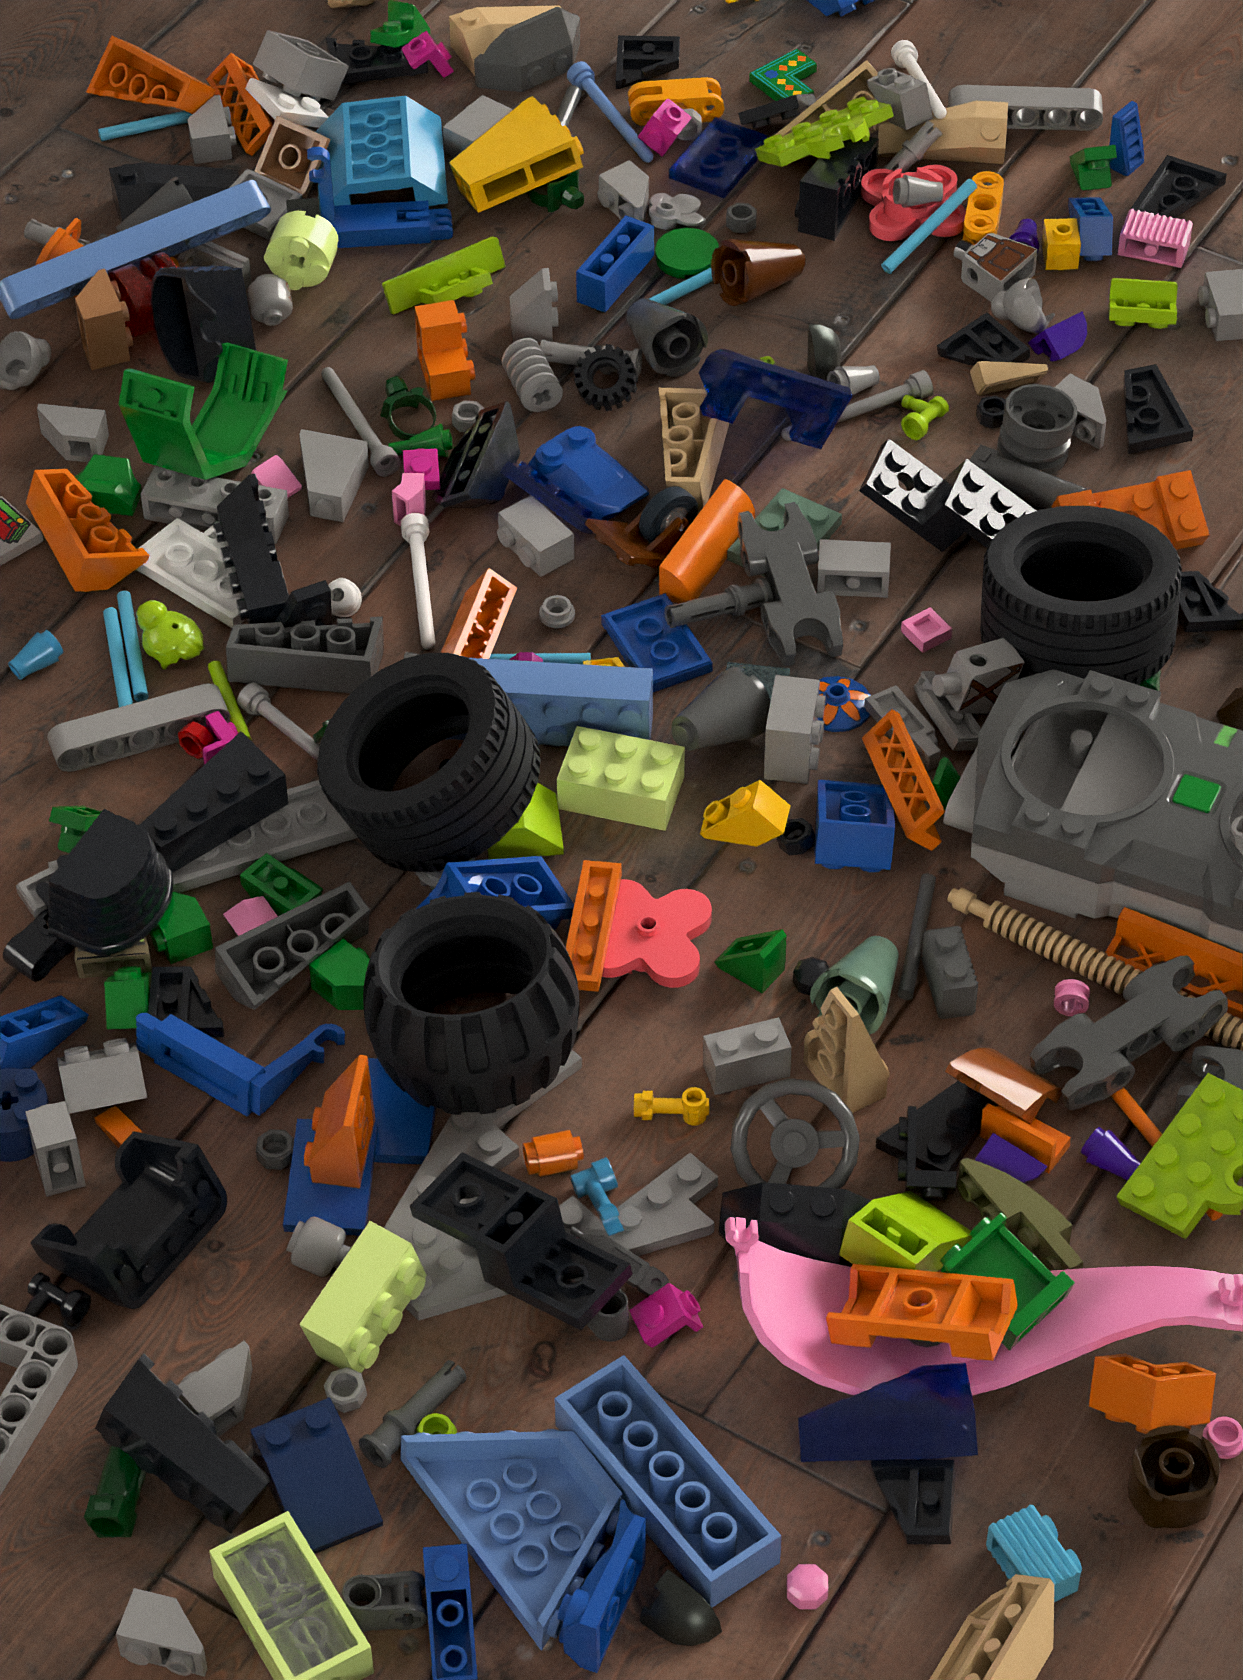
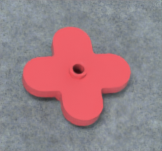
M943 165L917 167L916 172L902 173V168L895 171L890 169H874L867 172L861 180V196L866 202L875 206L869 215V230L872 235L884 241H899L908 237L957 190L956 173ZM908 175L933 182H942V201L903 208L901 204L894 203V181L896 178ZM960 204L931 234L938 237H951L961 233L964 230L966 214L964 206Z
M621 879L602 977H620L627 973L632 974V970L646 972L656 983L665 987L678 988L690 984L696 979L700 970L699 951L690 940L706 932L711 925L712 906L709 899L703 893L693 889L675 890L659 899H655L641 884L632 880Z

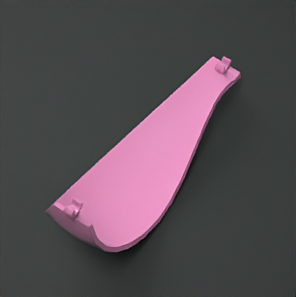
M729 1217L725 1222L726 1241L734 1247L737 1259L742 1308L759 1342L783 1365L811 1381L860 1398L908 1404L959 1400L1009 1386L1115 1341L1164 1326L1193 1325L1243 1332L1242 1274L1232 1275L1184 1267L1130 1266L1051 1270L1056 1277L1064 1271L1075 1282L1070 1293L1010 1351L1001 1343L993 1361L974 1359L961 1362L956 1357H952L948 1343H941L938 1346L926 1348L914 1345L908 1339L877 1336L871 1348L831 1344L826 1316L828 1312H842L849 1298L851 1267L813 1260L784 1252L758 1240L757 1220H751L748 1228H746V1218L736 1217V1227L734 1217Z

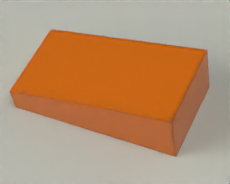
M115 1105L94 1118L95 1123L118 1148L133 1131L143 1133Z

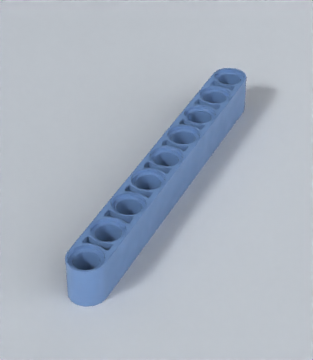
M255 180L240 183L8 276L0 281V301L10 319L24 317L78 295L98 270L105 269L110 281H113L254 224L265 218L271 212V207Z

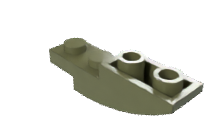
M969 1158L960 1161L957 1188L961 1196L967 1202L971 1201L980 1211L982 1219L988 1217L992 1221L1002 1212L1007 1217L1005 1227L1014 1236L1018 1235L1020 1242L1030 1252H1033L1049 1271L1083 1269V1260L1070 1246L1072 1224L1052 1204L1029 1186L1003 1171Z

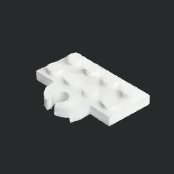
M176 518L139 547L143 548L150 556L146 563L136 569L137 571L233 628V625H239L243 622L240 620L236 600L241 599L239 593L232 594L228 574L233 572L231 568L225 569L220 548L225 547L224 542L217 543L213 525L202 533Z

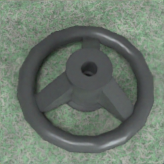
M787 1078L764 1085L744 1101L732 1125L730 1150L737 1173L748 1186L766 1182L753 1168L746 1148L748 1128L760 1109L775 1128L771 1135L770 1146L778 1162L768 1181L769 1183L786 1184L792 1169L810 1163L815 1158L818 1149L843 1147L842 1158L834 1173L817 1187L841 1189L846 1184L857 1164L860 1136L852 1111L836 1092L813 1080ZM789 1094L810 1096L828 1107L837 1118L841 1130L816 1131L810 1123L802 1119H790L774 1099Z

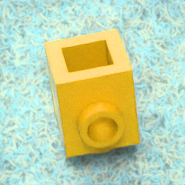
M1077 218L1044 219L1041 245L1045 270L1078 269L1081 241Z

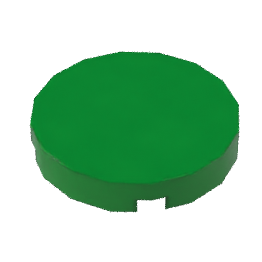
M695 228L674 229L663 234L656 242V263L665 274L675 278L685 279V275L695 276L711 268L712 254L715 248H719V244L710 233Z

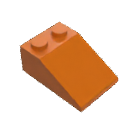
M359 1055L326 1090L322 1107H315L312 1119V1130L316 1131L314 1142H307L304 1153V1166L310 1167L311 1179L314 1183L360 1188L375 1123L368 1057L365 1055Z

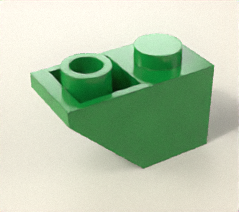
M173 892L171 903L155 929L150 932L156 951L158 953L163 951L170 965L213 949L210 923L196 898Z
M342 939L309 964L312 990L337 1010H364L363 990L367 966L370 960L369 956L363 949L355 948L345 939Z
M141 966L118 967V971H115L104 982L107 1029L137 1028L136 1016L140 1013H148L151 972H141Z

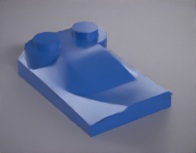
M572 427L547 441L537 449L529 462V474L586 519L608 521L649 495V488L596 444L595 434L586 427Z
M541 856L448 862L436 887L429 893V901L443 896L446 898L464 896L468 892H480L481 895L498 897L499 894L508 896L524 907L529 905L535 909L553 930L558 928L561 920L571 919L574 909V903Z
M625 1500L620 1501L618 1523L612 1546L594 1565L582 1588L576 1589L573 1595H565L558 1613V1620L563 1621L559 1642L563 1643L564 1654H567L580 1668L595 1673L598 1672L646 1563L645 1518L633 1514L628 1509Z

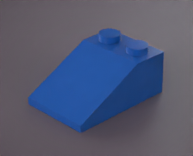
M818 780L814 848L815 864H822L823 867L828 869H841L844 866L859 867L866 872H879L882 869L891 870L895 819L894 809L883 785Z

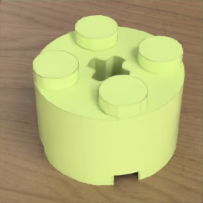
M292 211L279 219L264 255V261L274 275L288 282L291 290L312 287L323 282L330 271L338 248V234L333 225L317 214L315 218L306 216V211Z

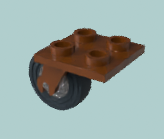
M673 486L656 494L631 523L588 518L585 525L595 533V539L601 544L611 547L617 553V559L629 566L645 564L652 568H658L698 515V503L688 491L681 487Z

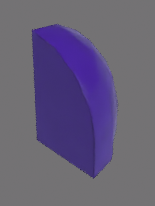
M1083 311L1045 329L1027 343L1037 355L1044 353L1051 357L1050 361L1052 362L1076 352L1083 346L1087 337V322Z
M992 1133L975 1158V1161L1003 1171L1024 1184L1039 1178L1048 1167L995 1133Z

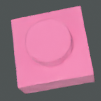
M931 607L901 623V632L922 653L951 639L952 628Z

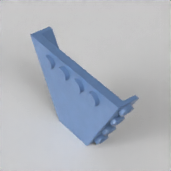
M547 1429L542 1432L505 1430L499 1433L463 1431L456 1434L432 1435L422 1432L414 1435H401L400 1460L461 1543H467L469 1554L542 1651L550 1636L557 1638L560 1634L563 1621L558 1620V1613L563 1598L566 1594L573 1595L576 1589L582 1588L586 1580L584 1577L588 1570L593 1569L594 1565L605 1553L606 1546L604 1543L608 1536H615L622 1492L574 1431Z

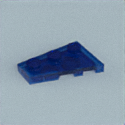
M523 460L519 464L511 461L506 462L500 473L581 532L593 533L585 525L588 518L594 519L591 517L593 511L578 500L573 503L565 496L566 491L550 480L548 482L538 475L539 471Z

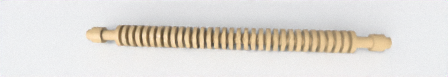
M953 888L948 895L947 901L952 903V908L966 915L972 913L983 918L984 928L992 929V932L1000 934L1006 939L1009 938L1014 943L1018 942L1020 946L1026 947L1032 952L1035 951L1040 956L1044 955L1046 959H1053V962L1061 964L1067 969L1070 968L1075 973L1079 972L1083 977L1088 976L1089 980L1096 981L1101 986L1105 985L1107 989H1114V992L1122 994L1126 985L1143 972L1139 969L1134 970V967L1129 964L1125 966V962L1117 961L1115 957L1108 956L1103 951L1099 952L1094 947L1090 948V945L1086 943L1081 944L1080 940L1073 939L1068 934L1064 935L1060 930L1055 931V928L1047 926L1041 921L1038 922L1033 917L1029 918L1027 914L1021 913L1019 910L1012 909L1008 905L1003 906V903L998 900L989 905L977 899L975 893L965 888H960L959 890ZM1182 990L1179 991L1180 995L1184 997L1188 996L1187 992H1184ZM1193 995L1188 996V998H1196ZM1226 1012L1204 1036L1207 1038L1213 1036V1041L1217 1043L1222 1041V1045L1225 1047L1231 1045L1232 1049L1243 1051L1242 1020L1238 1017L1233 1018L1232 1014Z

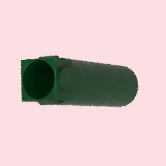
M111 1445L95 1495H90L84 1519L98 1538L131 1537L138 1516L135 1509L146 1472L126 1452L119 1447Z

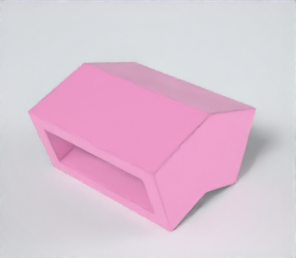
M402 473L401 484L392 490L394 523L401 526L402 518L408 514L420 513L425 515L424 473Z
M264 896L242 900L223 914L238 936L278 917Z

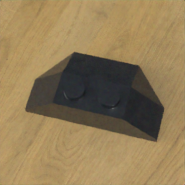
M508 401L487 407L478 412L475 417L476 422L465 431L451 451L440 477V490H435L432 496L435 503L444 508H477L486 504H495L503 498L520 455L514 418Z
M761 1182L722 1193L718 1232L726 1241L725 1222L729 1217L735 1218V1227L736 1217L746 1218V1228L749 1227L751 1220H757L758 1240L778 1250L813 1260L852 1267V1263L839 1255L848 1220L871 1200L846 1189Z

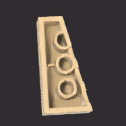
M659 387L667 488L678 486L688 491L697 501L699 513L709 500L730 423L726 390Z

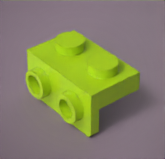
M1112 278L1108 305L1109 321H1115V324L1119 326H1134L1135 322L1148 323L1149 327L1158 329L1167 328L1168 324L1176 325L1177 283Z

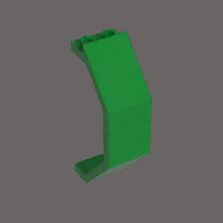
M231 343L221 344L223 352L219 355L213 389L193 424L190 422V411L194 386L131 368L124 370L118 405L142 461L203 480H208L247 466L287 393L286 390H283L288 359Z

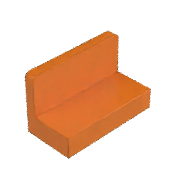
M988 1103L983 1109L980 1137L988 1141L992 1133H995L1047 1165L1048 1167L1045 1172L1048 1174L1070 1147L1071 1137L1036 1118L1029 1124L999 1105L995 1107Z

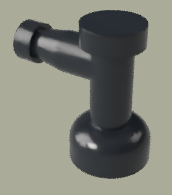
M39 1272L34 1275L28 1285V1294L33 1296L23 1313L37 1318L48 1304L52 1302L60 1307L61 1316L66 1321L77 1324L86 1316L91 1305V1296L78 1289L67 1292L51 1283L49 1276Z

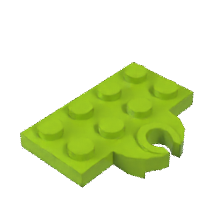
M865 97L853 99L847 103L848 107L843 110L837 111V109L824 112L819 116L820 120L812 124L809 122L800 123L791 128L792 133L783 137L781 134L765 139L763 141L764 145L755 149L758 160L783 167L808 155L829 159L831 151L845 147L843 144L845 140L851 139L852 142H857L860 139L863 142L869 141L870 133L868 128L894 117L891 105L878 102L876 99L867 100Z
M1207 1073L1116 1197L1119 1204L1184 1239H1187L1209 1208L1226 1215H1241L1240 1211L1243 1210V1187L1237 1185V1182L1243 1177V1090Z

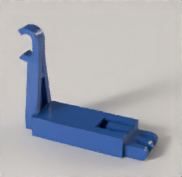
M312 147L307 150V159L311 161L321 160L324 163L322 169H312L309 172V181L319 183L321 216L329 221L337 231L339 239L338 248L431 243V240H445L453 237L451 210L447 208L429 209L428 200L334 206L330 153L323 147Z
M140 1013L136 1016V1046L139 1051L153 1058L155 1064L246 1117L252 1112L259 1116L263 1114L312 1061L324 1063V1048L319 1046L321 1043L331 1040L337 1045H345V1032L341 1027L335 1024H323L318 1026L295 1047L266 1067H263L172 1014L163 1021L148 1013Z

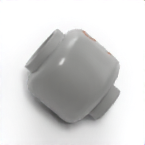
M264 274L257 277L249 286L247 294L250 312L257 321L274 326L280 324L292 313L291 290L288 282L274 274Z
M313 1216L307 1219L305 1223L299 1220L286 1251L291 1252V1262L293 1265L319 1277H325L331 1272L333 1267L336 1269L339 1267L351 1247L344 1245L346 1238L344 1229Z

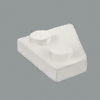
M254 78L249 79L245 88L274 120L276 116H280L302 126L319 128L329 118L320 109V104L312 98L294 96L281 88Z

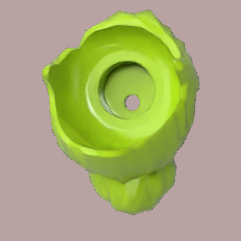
M156 600L146 601L138 607L136 615L138 625L143 630L142 646L148 656L160 662L163 670H166L169 665L177 663L180 658L190 660L199 656L201 651L205 649L203 634L191 618L182 613L167 611L166 606Z

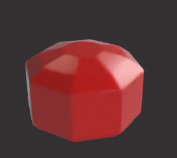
M195 721L186 724L178 732L181 747L187 754L197 759L203 758L202 750L204 747L215 743L211 732L205 726Z

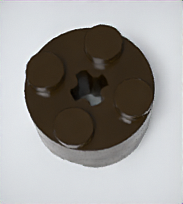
M1162 1426L1149 1431L1135 1448L1132 1457L1127 1487L1129 1499L1136 1511L1143 1517L1144 1522L1152 1528H1183L1204 1520L1209 1515L1213 1505L1220 1473L1218 1453L1209 1440L1203 1436L1201 1440L1197 1436L1190 1434V1429L1182 1426Z

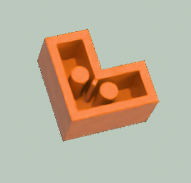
M454 300L414 306L417 356L431 401L471 395L470 381L475 380V369L473 361L466 360L468 358L466 339L462 338V333L467 332L464 313H458Z
M1125 1353L1096 1356L1089 1407L1104 1412L1105 1418L1108 1420L1132 1423L1136 1425V1431L1144 1434L1155 1428L1169 1425L1182 1426L1191 1430L1192 1425L1210 1423L1216 1373L1188 1362L1154 1365Z

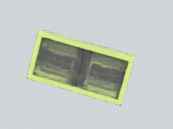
M288 1511L209 1550L214 1579L274 1680H362L374 1673L370 1644Z

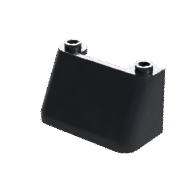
M133 1131L121 1144L115 1156V1169L122 1180V1184L75 1235L67 1226L53 1223L43 1228L30 1242L44 1263L110 1302L130 1309L139 1308L146 1303L221 1219L227 1207L225 1188L198 1144Z

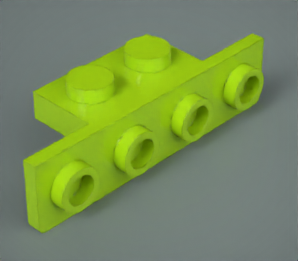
M492 236L383 282L382 286L390 313L394 315L420 303L432 304L456 300L463 296H476L483 292L482 288L493 284L490 273L505 268L506 265L497 237Z

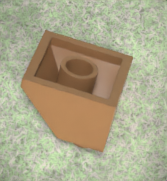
M276 116L254 172L302 194V198L306 199L313 182L309 181V172L312 169L318 170L322 162L321 160L311 161L307 159V150L312 147H323L327 150L331 139L295 122Z

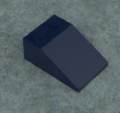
M330 1397L250 1429L255 1460L258 1466L271 1478L268 1487L281 1514L287 1511L290 1513L314 1554L383 1526L382 1517L347 1430Z

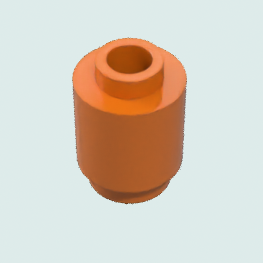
M570 1130L532 1137L531 1142L522 1144L528 1175L538 1173L539 1177L577 1170L578 1161L584 1160L581 1139L579 1136L573 1137Z

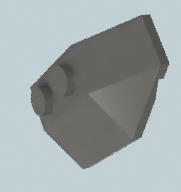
M557 6L505 29L489 45L484 54L480 53L474 59L475 85L478 88L523 92L568 72L569 68L575 63L580 45V17Z

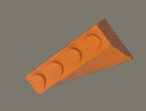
M111 36L86 93L181 109L194 114L214 96L216 89L145 50L115 36Z
M68 469L34 470L26 504L75 592L108 590L148 561L150 555L143 548L136 549L131 544L132 536L124 528L118 530L110 522L111 514L104 507L100 508L91 502V493Z

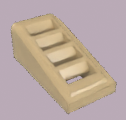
M981 361L973 366L970 374L976 394L981 396L1038 383L1048 372L1047 364Z

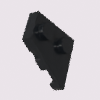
M618 35L616 89H622L679 69L680 36Z
M814 93L797 94L740 112L738 115L741 125L752 124L753 129H758L770 125V119L781 116L782 120L799 116L800 111L810 107L816 102Z
M988 312L937 345L940 357L971 366L981 361L1023 363L1030 358V348Z
M1199 571L1181 572L1178 619L1184 632L1243 629V612L1238 614L1228 605L1230 598L1220 589L1213 587L1210 581Z
M326 580L292 591L285 602L284 610L279 613L275 622H281L284 628L293 627L300 624L301 621L315 620L316 626L332 625L331 589Z
M191 966L152 967L148 1014L161 1021L172 1014L210 1037H224L223 1022L221 1018L216 1016L211 1006V1000L205 990L199 986V979Z
M871 1460L873 1475L907 1544H951L956 1477L954 1460Z

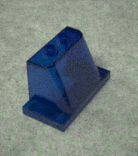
M719 349L712 352L698 372L707 392L700 406L703 416L733 424L747 398L752 397L785 407L793 425L789 431L791 440L818 449H822L853 396L849 387L728 349Z

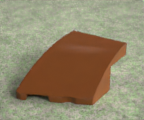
M977 1048L968 1051L951 1061L945 1070L947 1074L989 1098L1000 1107L1029 1124L1034 1120L1046 1098L1057 1103L1062 1095V1088L992 1048Z

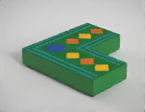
M796 48L750 72L749 82L774 101L797 94L814 93V90L800 80L816 73L817 63Z

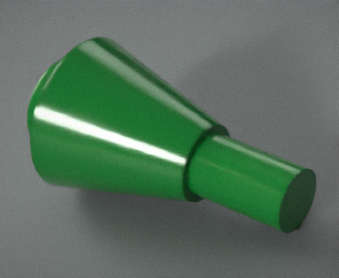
M439 424L411 437L410 440L388 443V446L392 447L398 456L403 455V450L437 448L438 457H448V450L453 449V441L450 429L444 430L443 425Z

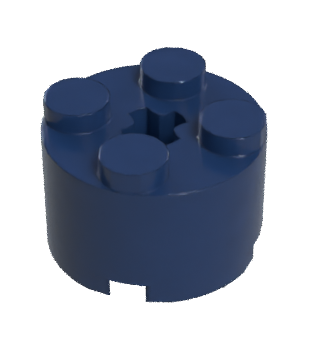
M29 1068L0 1069V1161H19L29 1158L34 1154L25 1111L49 1104L44 1084L38 1078L37 1073Z

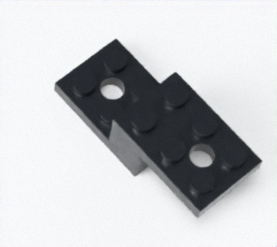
M890 439L881 445L859 490L941 552L948 548L964 532L987 548L990 541L1005 526V522L1009 524L1023 515L1037 511L967 458L943 479ZM899 481L905 485L907 491L898 485Z
M463 1152L410 1205L414 1218L476 1249L485 1282L579 1330H582L633 1275L630 1263L565 1232L557 1198ZM474 1197H478L475 1201L471 1203H460V1201L463 1198L471 1199ZM583 1278L576 1284H564L567 1279Z

